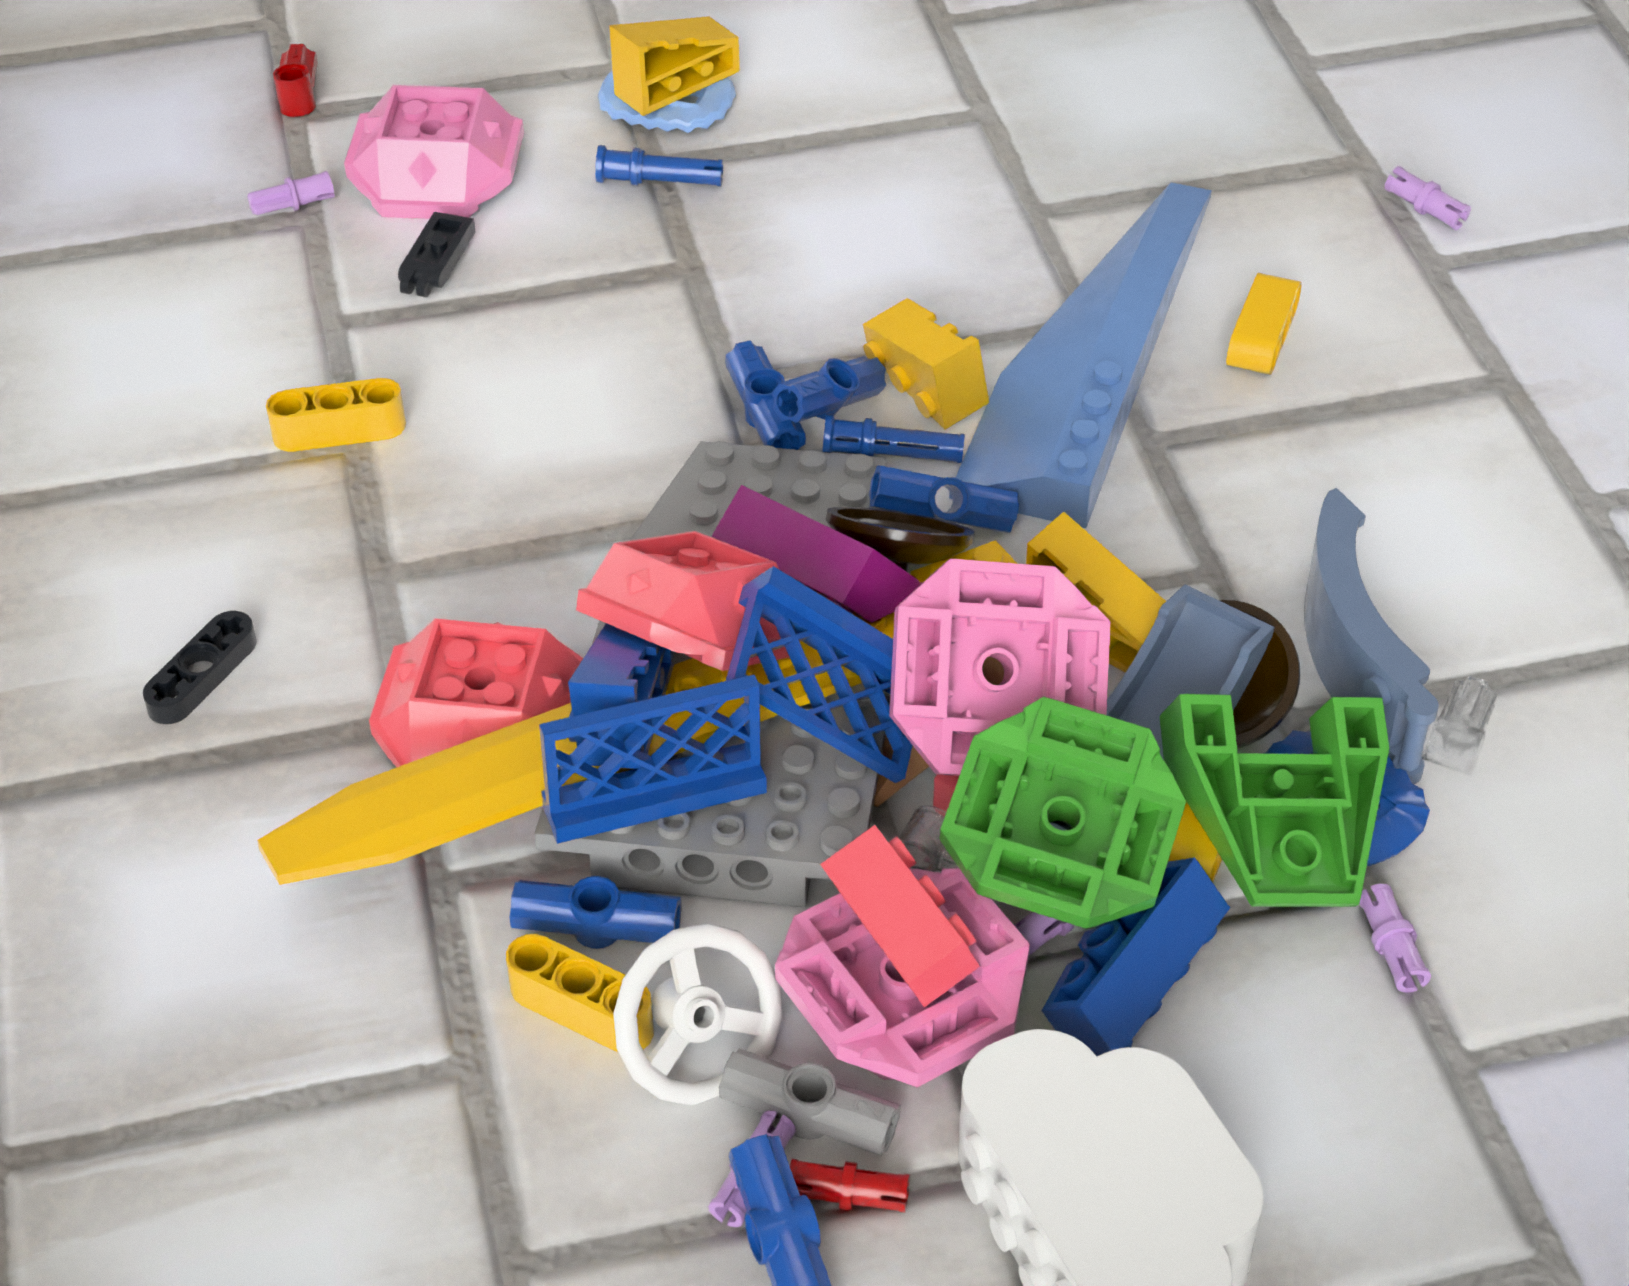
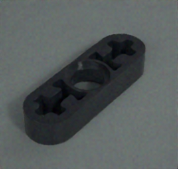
M226 611L216 615L147 682L143 688V698L147 713L154 722L174 724L185 719L254 650L257 642L252 620L246 613ZM199 661L213 663L208 670L195 673L188 671L192 664Z

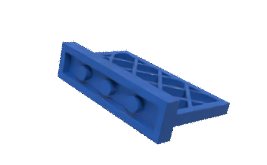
M774 566L745 584L738 603L746 608L726 681L747 676L745 673L749 659L758 656L770 682L766 685L759 683L760 705L890 781L897 783L905 779L912 744L889 716L890 706L883 691L891 693L893 639ZM761 617L776 626L781 637L780 640L768 643L759 623ZM800 641L817 650L824 665L811 669ZM782 647L786 648L797 674L784 678L772 652ZM842 666L859 675L865 690L853 693ZM825 672L828 673L839 697L838 700L830 703L826 702L815 677ZM801 681L813 709L805 710L798 706L788 685ZM866 697H869L881 723L869 728L857 702ZM843 706L855 734L849 736L839 730L831 710ZM885 731L893 749L892 760L880 753L873 737L874 734Z
M755 675L539 724L545 790L541 791L542 804L557 844L767 793V777L761 767L760 686ZM744 697V703L729 718L716 712L726 701ZM686 710L693 713L677 730L663 724L673 713ZM706 721L718 726L719 728L704 744L691 738ZM634 723L639 726L624 742L610 736L621 725ZM653 734L666 739L652 756L638 750ZM733 735L745 740V743L721 748ZM574 736L585 738L570 755L556 749L555 741ZM601 746L613 752V754L597 769L585 763V761ZM681 747L694 753L691 756L668 761ZM627 760L641 766L639 769L616 773ZM574 772L587 778L586 781L562 786Z

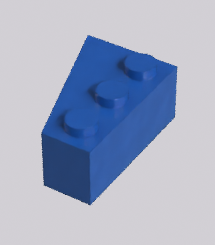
M606 623L568 681L572 707L569 717L665 695L674 666L673 651ZM634 723L621 725L610 736L624 742L639 726ZM653 735L638 749L639 751L648 755ZM580 736L569 738L570 742H576L577 747L585 740V738ZM599 746L585 763L591 766H601L613 752ZM627 760L621 768L639 769L641 766Z

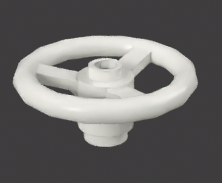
M706 923L672 930L646 947L622 980L613 1013L616 1048L633 1080L660 1100L695 1105L718 1096L723 1073L716 1078L693 1083L671 1079L667 1075L689 1042H706L713 1038L720 1029L754 1035V1039L746 1051L765 1058L770 1056L774 1050L783 1012L780 984L775 979V971L766 953L741 932ZM711 947L727 951L745 964L758 987L760 1011L726 1006L721 996L715 990L701 984L694 949ZM670 960L673 977L658 985L651 998L653 1018L666 1031L647 1058L639 1043L637 1012L645 986L658 968Z

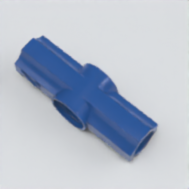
M751 340L736 343L734 349L725 355V364L745 405L746 422L756 428L764 446L798 450L806 442L805 431L801 423H794L790 420L782 422L773 410L774 397L772 392L781 382L785 381L784 376L773 369L762 346H756Z
M861 356L846 362L837 358L829 359L818 371L781 382L772 392L774 397L773 410L782 422L790 420L798 423L813 417L825 420L826 414L835 416L842 407L879 395L887 386L885 382L886 368L877 357L869 359Z
M881 465L876 466L869 490V507L917 514L1005 533H1011L1012 527L1017 520L1019 509L1018 492L963 482L955 477L942 478ZM942 486L947 488L952 495V505L947 512H942L935 502L936 493Z
M601 876L586 877L579 880L575 885L519 880V882H515L511 895L509 917L511 928L571 934L583 946L599 949L608 947L617 940L654 943L672 930L680 929L682 902L679 896L618 890L614 882Z
M764 1134L747 1139L739 1146L730 1149L728 1155L731 1163L730 1166L733 1169L737 1187L747 1210L744 1219L749 1245L759 1265L765 1264L772 1286H831L828 1272L825 1269L818 1249L821 1238L815 1211L806 1195L800 1196L780 1137Z

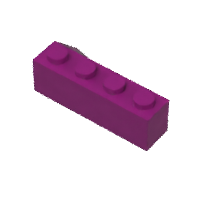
M743 485L739 487L712 534V537L776 562L779 570L849 613H854L871 623L895 612V608L922 584V582L875 549Z

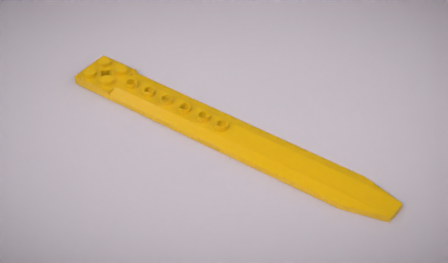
M994 540L913 570L911 575L923 583L949 559L1018 563ZM895 612L872 623L853 613L854 616L893 639ZM800 641L811 669L824 665L818 651ZM790 657L777 660L784 678L797 674ZM694 658L677 663L673 666L665 695L726 681L728 670H719ZM761 663L747 666L745 673L747 676L755 675L757 681L763 685L770 683ZM842 666L850 687L862 683L859 675ZM827 672L815 676L824 697L836 693ZM801 681L788 685L798 706L801 707L810 703ZM744 697L726 701L716 712L729 718L744 703ZM571 703L353 783L258 839L259 850L278 884L282 885L395 863L543 806L541 791L545 790L539 724L568 718L572 710ZM760 705V722L777 716L776 713ZM687 710L673 713L663 724L677 730L693 713ZM706 721L691 738L704 744L719 727ZM653 734L648 755L652 756L666 739ZM569 738L555 741L556 749L568 755L577 748L576 742H570ZM681 747L674 755L684 752L686 749ZM620 768L616 773H620V772H624V771H628V770H633V769H632V768ZM574 772L562 786L586 781L587 778Z

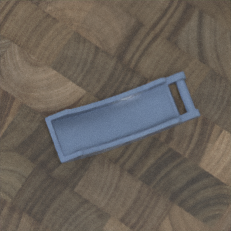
M1335 488L1327 493L1320 511L1305 595L1304 621L1310 654L1319 677L1331 698H1383L1389 741L1388 755L1393 762L1394 768L1405 770L1412 784H1417L1422 778L1425 767L1421 756L1428 726L1435 721L1439 708L1437 699L1423 686L1429 679L1430 668L1391 630L1373 605L1361 579L1356 557V533L1358 528L1364 525L1366 515L1342 492Z
M1184 584L1160 607L1155 623L1142 647L1107 699L1106 715L1150 728L1160 748V755L1164 760L1159 715L1179 694L1231 695L1232 708L1234 710L1267 649L1275 627ZM1054 822L1050 823L1056 829L1067 830Z

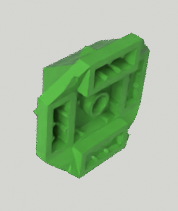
M1042 697L1024 707L1023 712L1004 719L973 736L940 829L939 840L978 895L1088 929L1155 906L1186 800L1172 772L1160 755V748L1150 728L1051 698ZM1053 821H1064L1070 824L1073 829L1059 830L1050 823Z

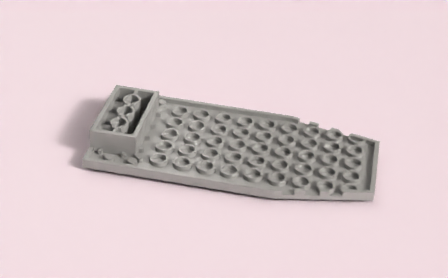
M700 441L630 541L692 531L712 537L714 530L741 485L830 527L826 521L828 508H874L869 507L871 479L875 473L876 466L887 467L886 459L865 454L850 455L821 452L819 450L783 449L767 445L749 446L729 444L722 441ZM599 620L593 642L606 624L605 622ZM673 651L674 665L692 658L684 653ZM863 683L851 687L854 694L865 690ZM883 691L890 706V694ZM835 693L825 697L827 703L838 700L839 697ZM869 697L858 700L857 702L869 728L880 725V720ZM811 703L801 706L805 710L813 709ZM843 706L831 710L839 730L849 736L855 734ZM777 715L760 722L761 767L767 777V793L558 844L542 807L534 833L536 849L589 854L591 876L608 878L617 887L805 907L811 878L830 880L820 864L870 828L879 774ZM885 731L873 735L881 754H883ZM733 735L721 748L745 743V740ZM686 750L673 755L668 761L691 756L694 753Z

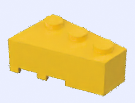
M709 16L609 25L614 95L642 116L740 71L739 37Z
M906 298L863 323L867 342L863 345V349L867 358L873 359L877 357L886 368V372L895 388L900 393L906 391L914 399L918 410L925 418L932 417L946 430L989 403L979 339L972 335L964 340L956 336L959 332L955 325L947 323L942 327L934 323L937 320L934 313Z
M1063 511L1027 543L1026 564L1055 566L1083 594L1092 606L1095 605L1110 620L1109 664L1126 673L1153 627L1160 607L1166 600Z

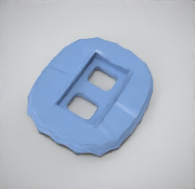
M612 71L603 81L598 99L600 110L607 111L612 120L623 118L630 125L641 124L648 130L659 127L668 132L678 128L689 133L696 127L708 129L715 120L724 119L727 109L732 106L736 92L732 81L727 77L690 94L691 96L699 97L696 103L675 101L642 116L614 95Z

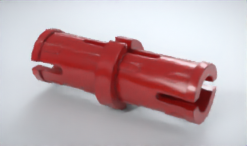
M793 1158L791 1160L790 1169L800 1196L806 1195L808 1199L839 1203V1209L852 1211V1205L906 1213L910 1174L904 1173L903 1175L858 1169V1163L845 1161V1165L842 1167L804 1162Z

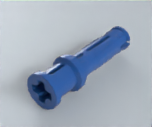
M598 145L595 165L597 183H603L605 179L630 181L631 185L635 186L643 184L644 180L722 186L723 159L710 160L645 155L644 150L635 147L632 151L607 150L605 145Z
M826 414L822 452L865 454L873 457L874 454L962 463L965 434L877 426V421H873L871 418H865L863 422L835 420L834 415Z

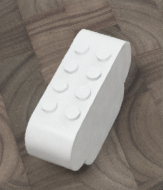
M1033 1029L1016 1033L986 1046L970 1060L962 1080L958 1147L959 1163L962 1169L961 1179L972 1203L975 1205L981 1203L989 1215L990 1229L998 1247L1003 1252L1010 1250L1017 1261L1019 1276L1023 1286L1245 1285L1249 1275L1254 1241L1263 1208L1264 1195L1262 1184L1249 1160L1192 1078L1180 1064L1160 1052L1137 1047L1120 1048L1096 1057L1084 1043L1075 1037L1048 1029Z

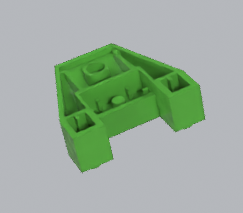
M1179 694L1159 715L1164 761L1172 772L1186 802L1252 907H1356L1359 905L1389 753L1383 698L1332 697L1309 718L1313 754L1238 753L1231 695Z

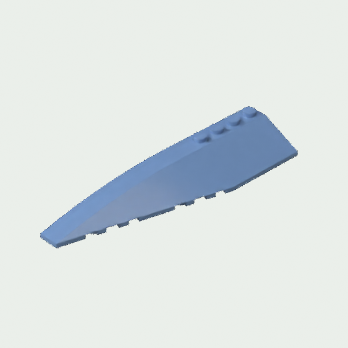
M1170 183L1002 371L955 478L963 482L1018 492V514L1053 521L1064 511L1082 528H1087L1209 204L1212 190ZM949 491V499H952V495Z

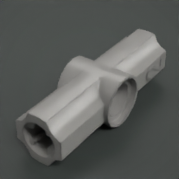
M740 1048L736 1052L733 1051L724 1067L723 1077L719 1085V1098L761 1113L768 1110L776 1111V1118L778 1119L782 1115L789 1118L795 1125L796 1132L794 1135L798 1138L811 1140L826 1135L882 1155L884 1151L887 1152L900 1117L899 1104L835 1082V1078L829 1069L820 1064L804 1063L791 1067ZM804 1100H815V1101H817V1102L807 1103V1102H802V1101H804Z

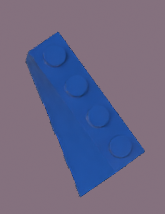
M1195 857L1169 861L1167 863L1154 907L1100 924L1095 929L1085 931L1078 943L1079 948L1084 954L1080 959H1076L1066 965L1041 1010L1056 1031L1066 1033L1080 1040L1096 1057L1112 1050L1132 1047L1133 1037L1145 1021L1159 1011L1162 1006L1161 1000L1172 985L1189 971L1190 961L1202 945L1209 942L1216 935L1217 925L1230 909Z

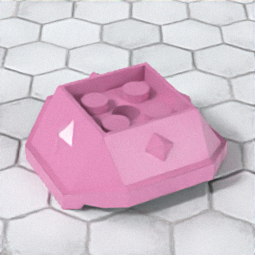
M393 85L370 112L359 115L344 162L346 176L363 195L371 200L372 206L382 217L430 219L434 212L469 218L479 210V204L495 197L512 183L524 135L523 119L511 116L484 88Z
M949 559L895 608L889 716L935 774L960 776L973 736L1004 719L1023 712L1024 707L1042 697L1106 715L1110 620L1095 605L1092 606L1083 594L1055 566ZM987 657L997 659L1004 668V678L999 685L989 683L983 675L982 666Z
M943 868L941 873L909 869L917 880L927 874L946 900V903L939 907L941 912L947 919L957 914L977 941L968 948L980 967L926 1007H923L840 893L793 917L783 949L780 951L775 964V979L836 1059L867 1069L883 1080H898L915 1087H920L970 1060L986 1046L1014 1035L1029 959L1030 943L991 898L978 895L959 868Z

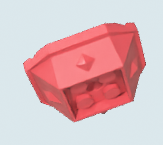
M697 531L618 542L613 544L587 588L578 590L576 610L677 653H684L704 664L725 671L729 670L746 608L738 603L743 586L774 566L777 569L779 567L772 560ZM761 617L759 623L768 643L780 640L781 637L776 626ZM785 647L772 651L776 660L789 657ZM759 657L750 658L748 666L761 663Z
M435 618L410 642L394 646L369 719L371 734L396 767L405 765L571 703L568 681L583 658L558 641L546 629L503 625L499 622L490 624Z

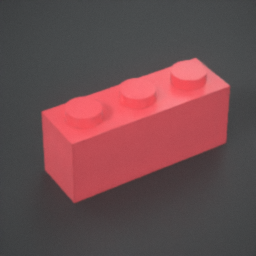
M874 825L820 865L923 1007H926L980 967L968 948L977 941L957 914L947 919L941 912L939 907L946 903V900L927 874L919 880L915 878L909 869L917 863L901 840L896 836L888 842L876 825Z

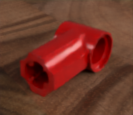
M290 44L289 49L281 55L280 66L273 72L280 112L289 117L307 115L314 111L316 107L313 91L318 65L317 55L315 51L309 50L304 44Z

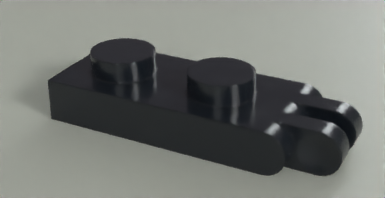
M440 212L432 214L399 267L398 279L400 281L401 293L410 295L416 287L417 296L428 297L433 287L442 288L476 232L474 218Z

